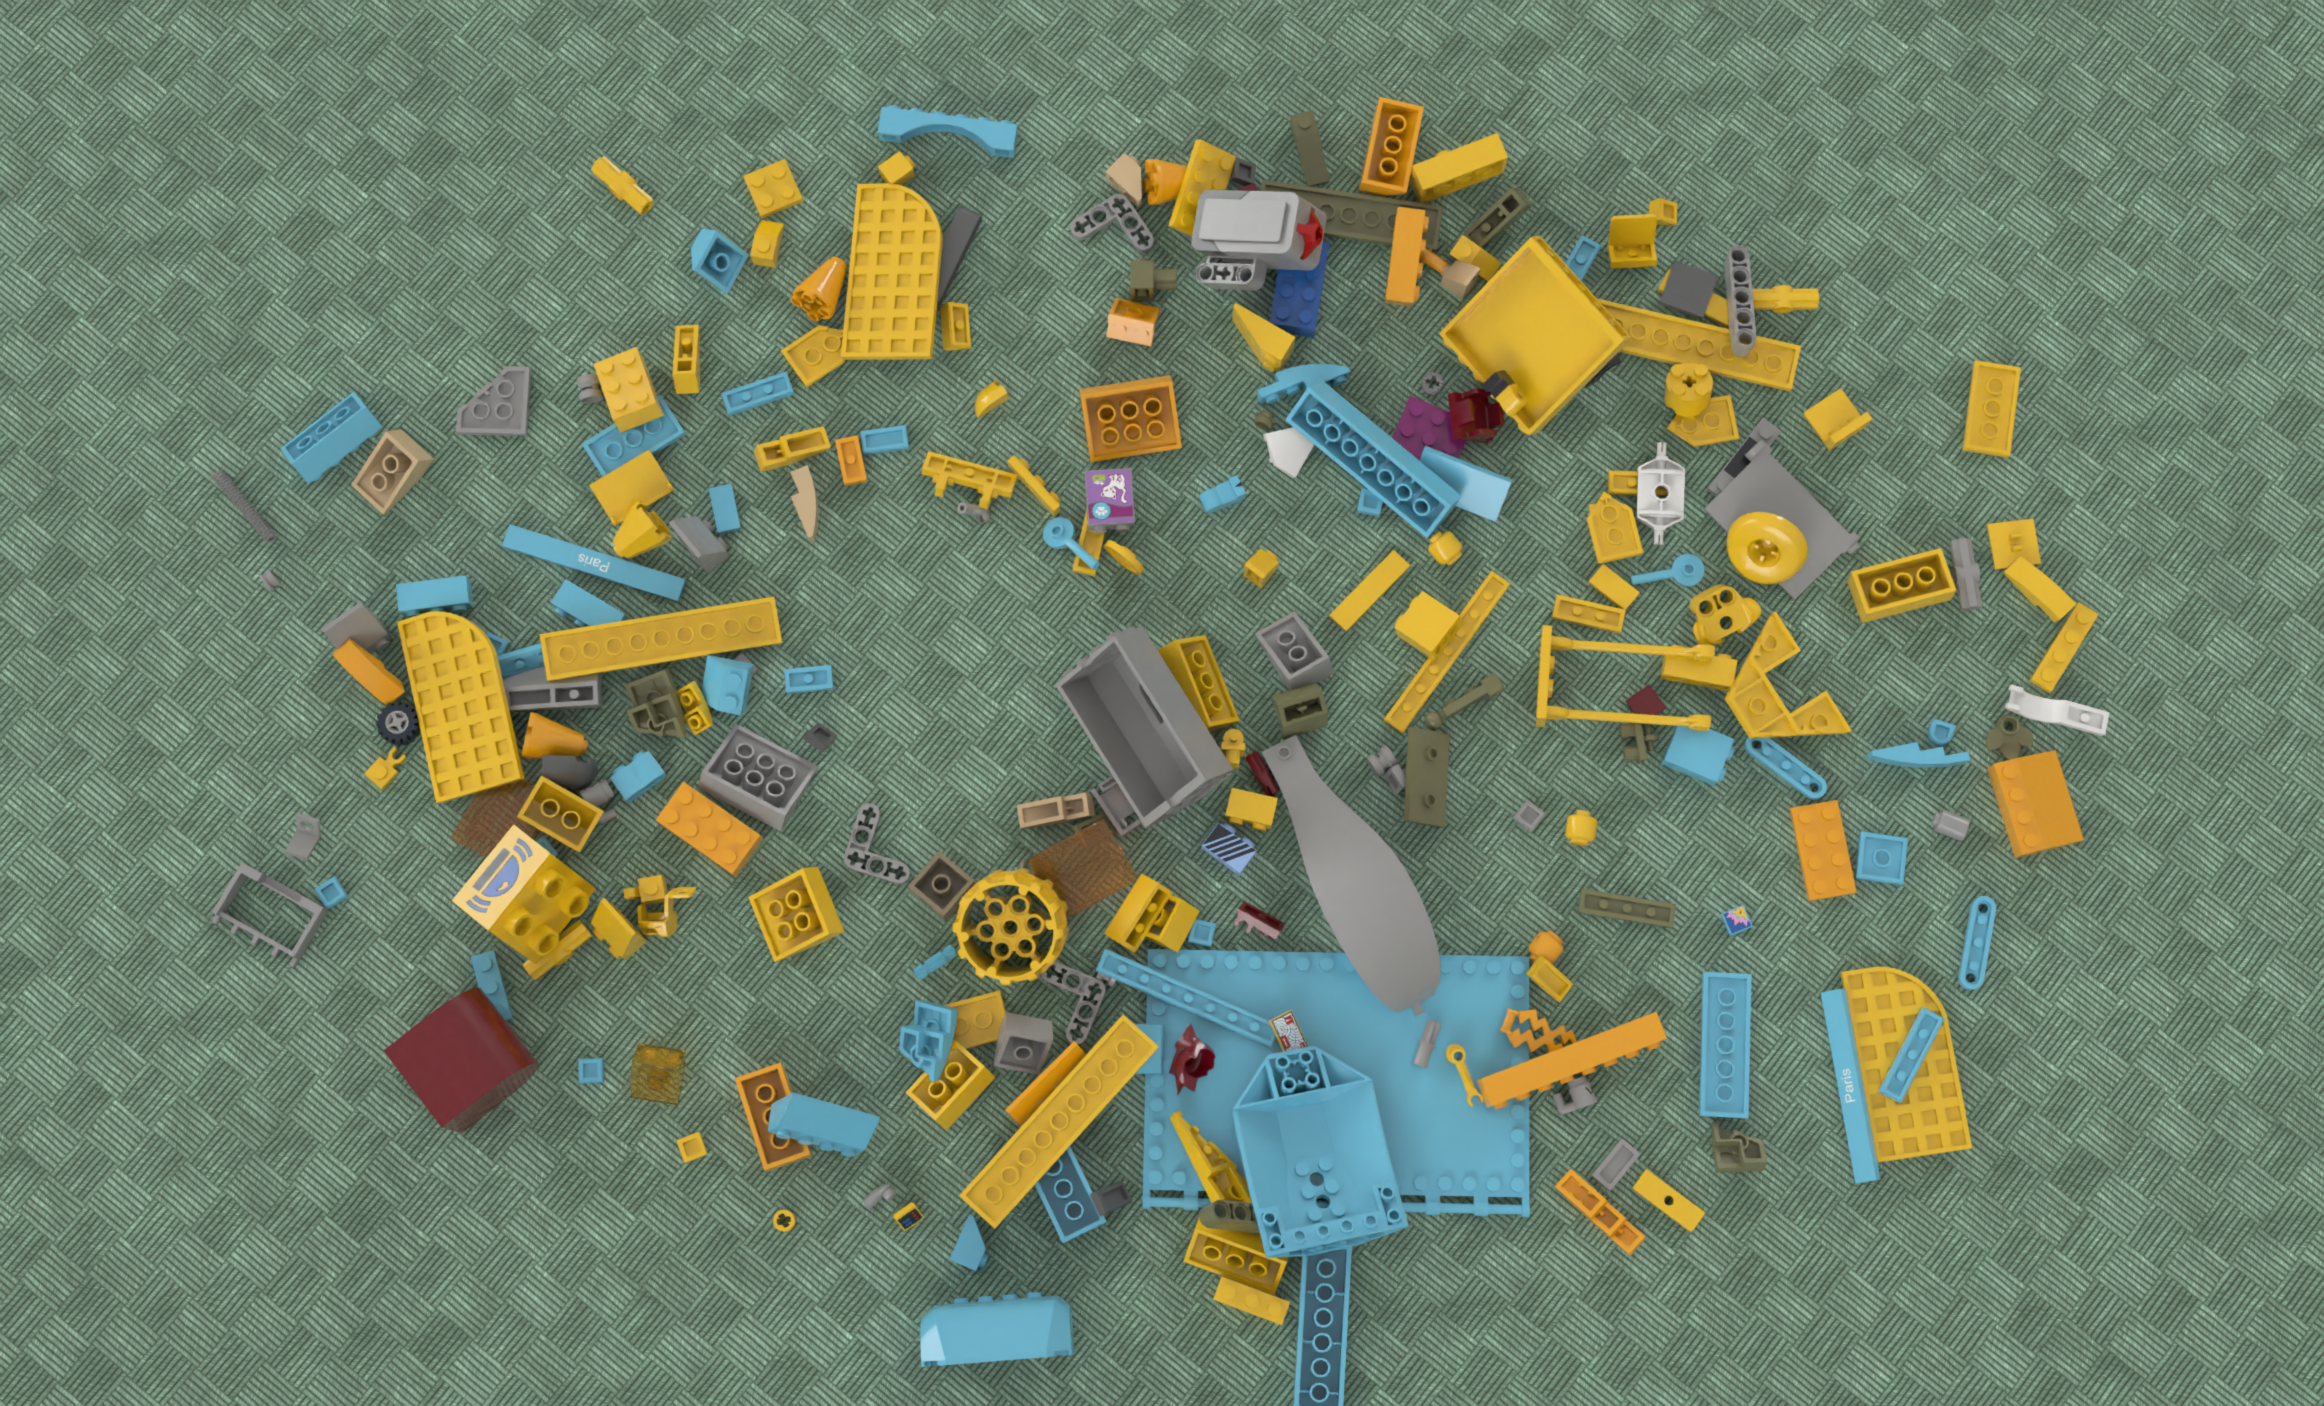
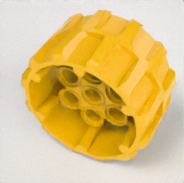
M1020 868L1016 871H1003L999 869L974 884L959 902L960 906L956 920L952 923V931L957 933L960 949L957 952L961 959L966 957L976 968V976L981 979L989 976L1000 980L1002 986H1010L1014 982L1037 979L1058 959L1070 932V929L1067 927L1066 917L1068 906L1066 901L1059 899L1056 892L1052 889L1054 883L1049 879L1041 880L1029 874L1030 871L1026 868ZM999 885L1019 887V892L1009 901L1004 896H993L991 893L994 887ZM1029 891L1045 904L1051 917H1046L1041 911L1032 912L1033 902L1028 894ZM985 899L987 903L984 910L988 917L984 918L978 925L971 923V913L975 901ZM1015 899H1023L1026 903V909L1020 910L1016 908ZM992 902H999L1002 905L1001 913H996L992 910ZM1030 918H1038L1041 922V927L1038 929L1033 928L1029 923ZM1014 921L1018 927L1017 931H1009L1006 928V922ZM984 924H990L993 927L994 933L992 935H987L983 932L982 927ZM1045 927L1049 930L1053 929V941L1048 954L1045 951L1038 953L1039 941L1035 936L1040 934ZM973 935H977L981 941H991L993 943L991 954L995 961L980 949ZM1029 940L1032 943V950H1024L1021 946V941ZM998 943H1005L1009 948V952L1006 954L1000 953L997 948ZM1014 951L1021 957H1031L1033 960L1030 965L1014 967L1004 965L1005 960Z

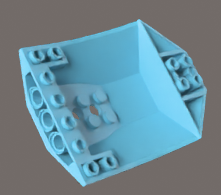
M1314 1045L1267 1055L1232 1110L1244 1173L1266 1258L1316 1255L1357 1246L1408 1228L1409 1225L1383 1133L1373 1080ZM1313 1174L1321 1175L1324 1180L1323 1184L1319 1186L1313 1185L1310 1182V1176ZM1325 1198L1328 1200L1329 1206L1324 1209L1317 1206L1316 1200Z

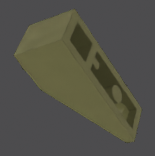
M1313 110L1291 115L1290 128L1306 185L1313 187L1329 183L1321 139Z
M1511 187L1462 235L1483 248L1515 223L1534 204L1520 188Z

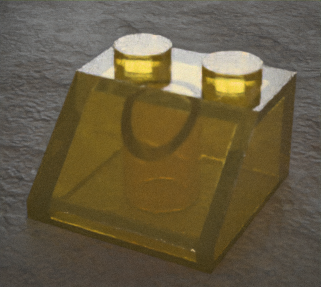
M638 1043L632 1059L631 1098L678 1105L685 1072L686 1050Z

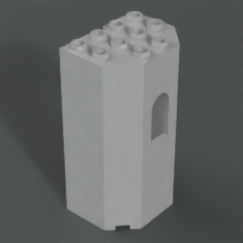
M1141 626L1135 629L1128 627L1120 634L1116 631L1105 638L1107 642L1104 645L1100 644L1090 651L1092 655L1080 659L1076 663L1077 667L1075 669L1072 668L1061 675L1063 679L1056 686L1141 822L1147 828L1173 817L1190 804L1201 800L1232 775L1233 768ZM1143 689L1145 690V692H1146L1147 695L1149 696L1150 700L1152 701V703L1154 704V706L1156 707L1157 711L1159 712V714L1161 715V717H1162V719H1163L1164 721H1162L1161 718L1159 717L1158 713L1156 712V710H1155L1154 707L1152 706L1151 702L1149 701V699H1148L1147 696L1145 695Z

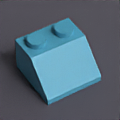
M707 655L701 691L707 705L717 711L741 716L747 709L754 664Z

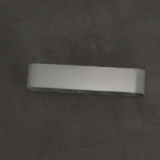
M1737 245L1733 246L1728 252L1724 261L1731 350L1738 357H1746L1756 342V326L1749 252L1745 247ZM1736 299L1742 300L1744 303H1740ZM1738 320H1742V321H1744L1746 324H1742V323H1740ZM1740 341H1744L1748 345L1742 344Z

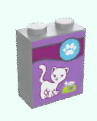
M1131 468L1085 471L1088 531L1102 534L1112 529H1116L1117 532H1128L1130 528H1134L1135 516Z

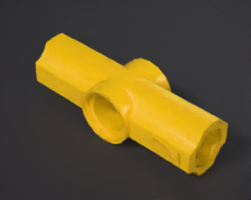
M605 156L598 158L594 162L591 171L607 185L608 189L619 200H624L641 216L652 208L654 200L638 186L637 182L626 171H621Z
M1779 285L1772 289H1752L1754 310H1773L1774 313H1789L1793 310H1817L1818 289H1793L1789 285Z
M578 920L559 935L558 944L552 952L542 956L536 964L531 960H527L522 965L528 974L537 981L554 966H559L573 955V951L589 940L592 934L581 920Z

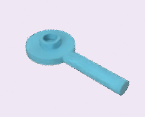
M1057 517L1049 521L1043 531V538L1048 546L1054 549H1062L1067 546L1093 570L1100 566V563L1073 540L1075 527L1070 520L1064 517Z
M1683 554L1673 562L1671 569L1630 576L1631 585L1673 578L1679 585L1691 587L1698 584L1703 578L1704 565L1697 556Z

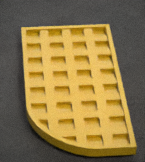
M890 183L857 184L841 358L843 360L932 359L943 234L939 220L930 205L919 194L907 187L898 184L891 185Z
M427 612L398 621L397 625L436 803H444L524 779L499 661L489 637L472 621L447 612Z
M1871 967L1841 972L1843 988H1846L1877 1162L1972 1149L1948 1018L1943 1005L1935 993L1918 978L1895 968ZM1924 1007L1943 1017L1944 1021L1902 1102L1898 1103L1879 1093L1878 1090L1920 1009Z

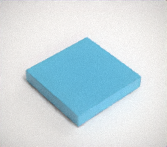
M1859 832L1854 879L1902 886L1904 884L1908 838Z

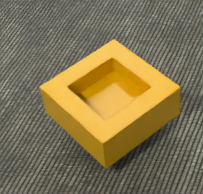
M700 1132L676 1140L684 1163L708 1155Z

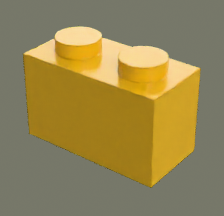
M1232 788L1225 819H1229V823L1243 826V823L1251 824L1255 830L1266 831V828L1271 829L1278 798Z

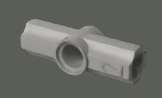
M1960 538L1952 540L1950 542L1953 561L1951 575L1954 585L1957 586L1960 610L1970 611L1982 607L1978 584L1980 582V569L1974 560L1971 539Z

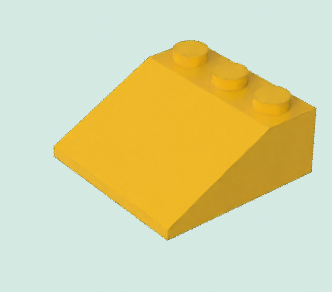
M818 867L802 868L748 897L774 962L786 959L845 932Z

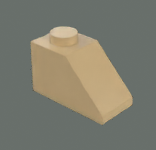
M1123 153L1105 171L1106 180L1140 209L1142 206L1141 164L1135 157H1129Z
M1455 260L1452 266L1448 264L1441 272L1442 280L1440 285L1463 300L1476 284L1480 268Z

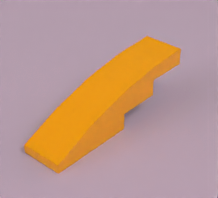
M1572 1169L1555 1185V1188L1629 1256L1646 1239L1645 1235L1628 1222L1626 1217L1610 1205L1601 1194Z

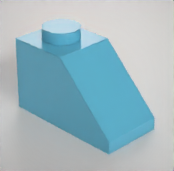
M969 1215L949 1260L978 1271L979 1267L982 1269L985 1267L989 1255L985 1254L987 1247L974 1216Z

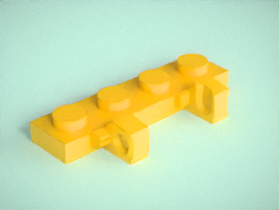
M930 451L927 453L921 473L922 475L933 477L932 482L936 483L934 495L942 498L944 497L947 485L953 486L954 483L978 489L977 493L982 494L979 507L987 510L992 498L997 499L998 495L1011 498L1018 476L1017 474Z

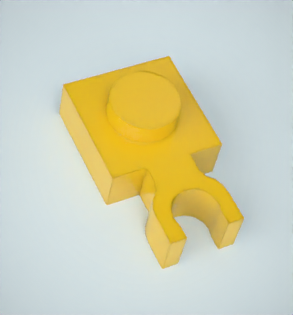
M396 747L392 748L386 760L379 757L364 773L382 790L399 774L394 768L404 763L407 759L405 755H402L397 760L394 758L395 753L399 751Z

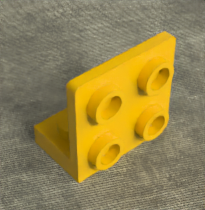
M1838 389L1803 414L1829 451L1867 427L1873 419L1868 412L1860 415L1842 389Z

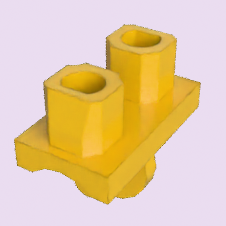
M1238 729L1226 731L1221 743V751L1233 769H1239L1240 757H1244L1245 754L1244 737Z

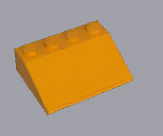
M1171 375L1079 389L1090 462L1182 448Z
M2056 750L1995 763L1987 768L2015 859L2084 841Z

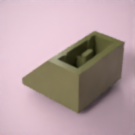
M1316 682L1271 696L1283 740L1294 735L1297 736L1328 726V710L1324 694Z

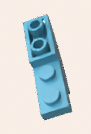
M1309 364L1276 372V382L1258 389L1257 397L1260 404L1265 402L1271 404L1278 401L1282 395L1298 393L1302 387L1306 391L1308 386L1319 378L1329 386L1333 384L1334 386H1339L1347 381L1350 370L1348 367L1332 364Z

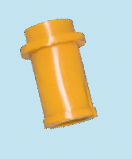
M1425 248L1424 255H1420L1419 261L1441 274L1449 261L1431 252L1432 249L1428 250Z

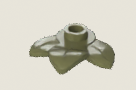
M2010 714L2001 716L1996 723V727L1990 730L1986 737L1987 750L1999 749L2007 760L2017 758L2021 746L2029 747L2033 745L2031 731L2021 726L2019 720ZM2005 723H2009L2011 725L2010 731L2004 728Z

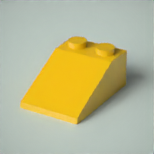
M1235 303L1232 321L1258 360L1263 363L1262 366L1270 372H1274V370L1276 372L1281 371L1294 351L1295 337Z
M605 898L600 901L591 921V924L595 927L592 932L600 941L605 939L611 945L608 950L617 959L621 956L627 960L647 940L615 905Z

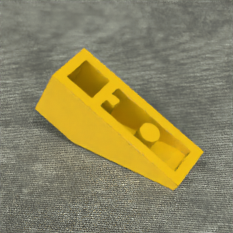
M699 324L676 326L672 373L676 394L699 393L700 391Z

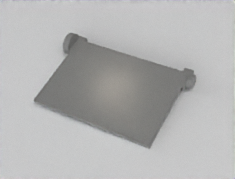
M1760 439L1745 454L1750 463L1704 510L1727 533L1736 519L1752 512L1775 514L1793 523L1806 539L1808 556L1805 564L1797 574L1784 582L1778 583V585L1795 600L1841 553H1853L1860 546L1857 542L1860 537L1854 531L1849 534L1770 454L1773 450Z

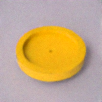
M1112 540L1106 542L1104 545L1105 550L1119 564L1133 574L1141 575L1144 567L1136 559L1132 551Z

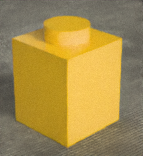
M900 151L878 166L880 176L886 183L891 185L898 184L902 186L915 176L913 169L915 164L908 155L904 157Z

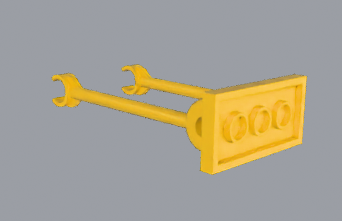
M1542 626L1535 727H1545L1546 720L1581 719L1687 726L1689 729L1696 731H1709V728H1711V716L1697 714L1690 715L1689 717L1571 710L1559 706H1548L1547 701L1548 698H1552L1553 679H1549V675H1553L1555 656H1550L1551 651L1575 649L1692 657L1696 661L1711 662L1715 655V646L1695 645L1692 648L1579 641L1552 636V626Z

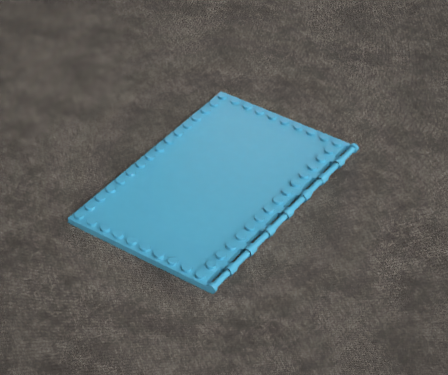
M1148 949L1149 968L1265 1019L1271 1020L1292 1010L1308 1047L1314 1045L1373 1080L1383 1133L1399 1194L1425 1196V1203L1402 1202L1405 1212L1425 1213V1215L1470 1213L1473 1216H1488V1214L1530 1216L1529 1097L1517 1101L1516 1097L1507 1100L1509 1105L1495 1110L1494 1106L1486 1108L1484 1100L1482 1103L1479 1097L1474 1095L1471 1098L1473 1107H1471L1466 1101V1089L1456 1065L1449 1062L1445 1057V1050L1451 1044H1458L1464 1048L1466 1053L1464 1061L1474 1086L1480 1094L1481 1092L1476 1080L1529 1060V1048L1526 1041L1513 1048L1507 1035L1499 1031L1506 1017L1507 1008L1516 1011L1529 1010V977L1526 975L1529 970V957L1439 955L1441 964L1440 983L1434 995L1421 1002L1424 1013L1415 1017L1412 1007L1399 1013L1386 1007L1365 984L1345 953L1179 950L1176 953L1169 949ZM1147 994L1146 1024L1164 1025L1163 1074H1145L1142 1209H1150V1207L1184 1208V1210H1198V1208L1211 1204L1209 1198H1198V1191H1205L1170 1117L1173 1113L1181 1111L1183 1113L1181 1117L1192 1127L1196 1126L1200 1130L1199 1134L1208 1143L1212 1141L1238 1166L1237 1171L1246 1179L1232 1110L1267 1055L1283 1051L1277 1038L1272 1048ZM1516 1015L1511 1032L1517 1028L1520 1029V1034L1528 1030L1529 1018L1519 1024L1518 1016ZM1430 1019L1441 1023V1027L1434 1044L1436 1048H1433L1427 1068L1413 1064L1420 1044L1418 1040L1421 1041L1426 1023ZM1192 1024L1196 1037L1203 1043L1208 1044L1214 1051L1216 1056L1214 1068L1208 1071L1207 1076L1198 1078L1195 1092L1183 1086L1179 1095H1177L1176 1079L1174 1075L1169 1073L1176 1053L1175 1043L1180 1040L1186 1028ZM1459 1051L1454 1054V1059L1460 1056ZM1313 1174L1310 1176V1182L1313 1185L1319 1186L1323 1184L1324 1180L1321 1175ZM1150 1190L1184 1191V1198L1150 1197ZM1440 1196L1473 1197V1204L1440 1203ZM1488 1197L1521 1198V1205L1488 1204ZM1316 1201L1317 1206L1324 1209L1329 1206L1328 1201Z

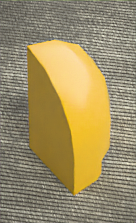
M998 380L986 386L978 394L975 400V413L978 419L1009 399L1007 391L1002 385H999Z

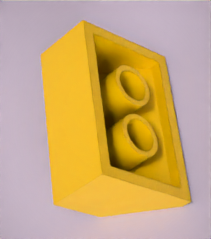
M541 776L517 818L580 853L604 811Z
M954 1039L938 1081H930V1076L924 1072L905 1093L947 1131L996 1077Z

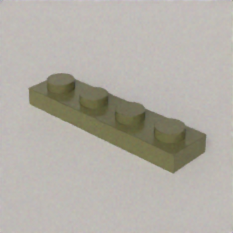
M1581 889L1577 913L1672 929L1676 904Z

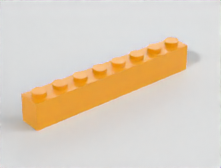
M1657 1012L1478 1079L1476 1082L1483 1096L1486 1108L1494 1106L1496 1110L1509 1105L1507 1100L1516 1097L1517 1101L1530 1097L1529 1092L1538 1089L1540 1093L1553 1088L1551 1085L1553 1082L1560 1080V1083L1564 1084L1574 1080L1573 1075L1582 1072V1075L1585 1076L1595 1072V1066L1604 1064V1067L1618 1063V1057L1625 1055L1626 1059L1637 1056L1640 1054L1639 1049L1647 1047L1648 1051L1662 1046L1660 1041L1667 1039Z

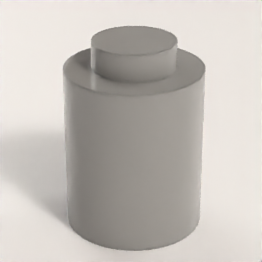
M1944 809L1940 813L1935 812L1931 821L1935 832L1962 841L1965 837L1970 823V819Z

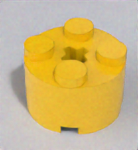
M1682 363L1671 367L1666 378L1664 401L1666 406L1672 408L1677 415L1684 417L1697 416L1709 406L1713 379L1707 366L1704 364Z

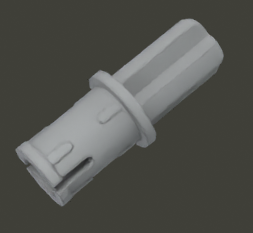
M1430 1019L1427 1021L1421 1041L1418 1040L1420 1044L1413 1064L1427 1068L1432 1050L1436 1048L1434 1044L1441 1023Z

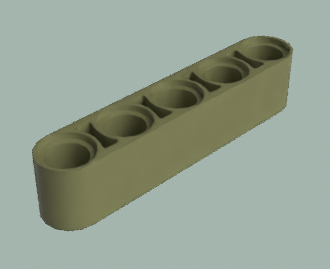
M1216 1200L1203 1207L1199 1212L1200 1222L1207 1228L1260 1234L1252 1203Z

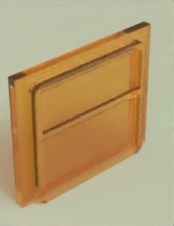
M522 779L476 793L451 839L485 857H488L513 825L533 839L538 829L517 818V815L535 785Z
M1104 819L1028 859L1038 878L1041 880L1049 879L1053 882L1052 889L1060 900L1066 901L1068 906L1066 917L1083 911L1129 886L1131 882L1138 879Z

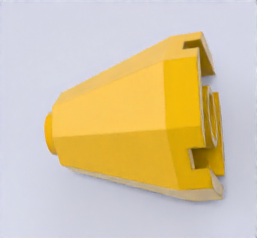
M638 501L631 507L613 538L615 545L613 549L621 558L625 556L631 559L665 545L673 538L669 534V528L654 511L648 512L646 510L649 506L644 502Z

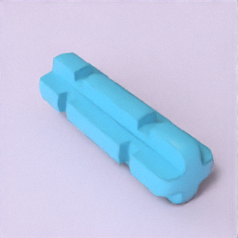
M948 945L943 949V952L939 951L924 961L925 964H920L914 968V973L918 979L922 980L928 976L927 973L934 972L947 963L948 959L951 960L956 957L957 951L954 947Z

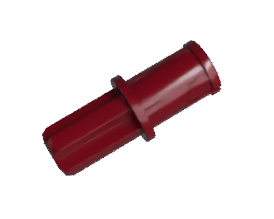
M1257 751L1249 754L1246 760L1256 776L1254 779L1259 781L1266 796L1278 793L1280 789L1270 774L1271 769H1267Z

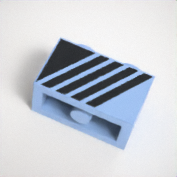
M1218 823L1202 844L1201 849L1240 876L1256 855L1255 844L1246 837L1241 839L1236 836V830L1230 825Z

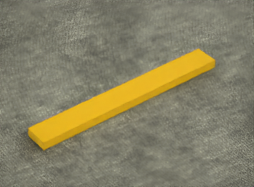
M1491 570L1460 613L1463 625L1435 661L1431 658L1426 660L1383 721L1403 734L1506 592L1510 586L1509 582Z

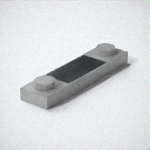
M1762 418L1707 491L1716 497L1750 463L1745 454L1760 439L1770 447L1782 431L1765 418Z

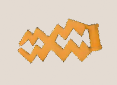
M1507 1008L1506 1017L1502 1027L1499 1028L1500 1032L1507 1035L1513 1048L1526 1041L1531 1053L1544 1044L1549 1053L1562 1048V1043L1565 1045L1568 1040L1572 1044L1577 1042L1573 1030L1566 1032L1564 1025L1551 1031L1545 1017L1538 1020L1535 1009L1516 1011ZM1516 1015L1518 1016L1519 1024L1529 1018L1533 1031L1541 1027L1543 1035L1534 1040L1531 1029L1526 1030L1522 1034H1520L1519 1028L1511 1032ZM1560 1035L1562 1043L1560 1042L1555 1045L1553 1039Z

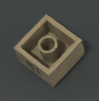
M938 851L908 885L910 894L946 923L959 908V902L962 897L976 883L974 879Z

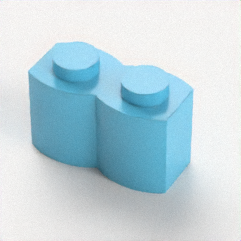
M641 751L632 757V762L629 765L617 767L612 772L613 776L610 779L629 804L660 783L667 775L650 751L645 753Z

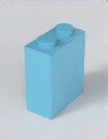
M1676 726L1661 764L1714 786L1717 781H1722L1727 769L1723 766L1726 759L1730 760L1735 751V747L1732 746L1734 739L1711 729L1709 731H1696L1689 729L1687 726Z

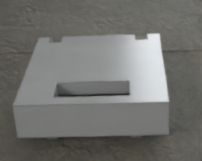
M1113 775L1098 784L1099 789L1103 793L1100 796L1095 788L1090 790L1121 838L1143 824L1138 819L1128 826L1125 818L1135 813V810Z

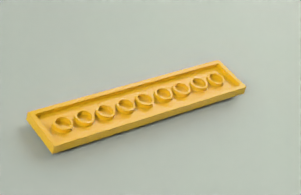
M1598 299L1632 337L1619 352L1673 365L1682 363L1704 364L1712 374L1789 392L1792 390L1801 349L1799 345L1756 336V342L1749 355L1738 357L1731 350L1729 329ZM1740 341L1742 344L1748 345L1746 342Z
M774 597L539 634L547 682L782 644Z
M1123 1014L959 1196L996 1229L1156 1052L1159 1046Z

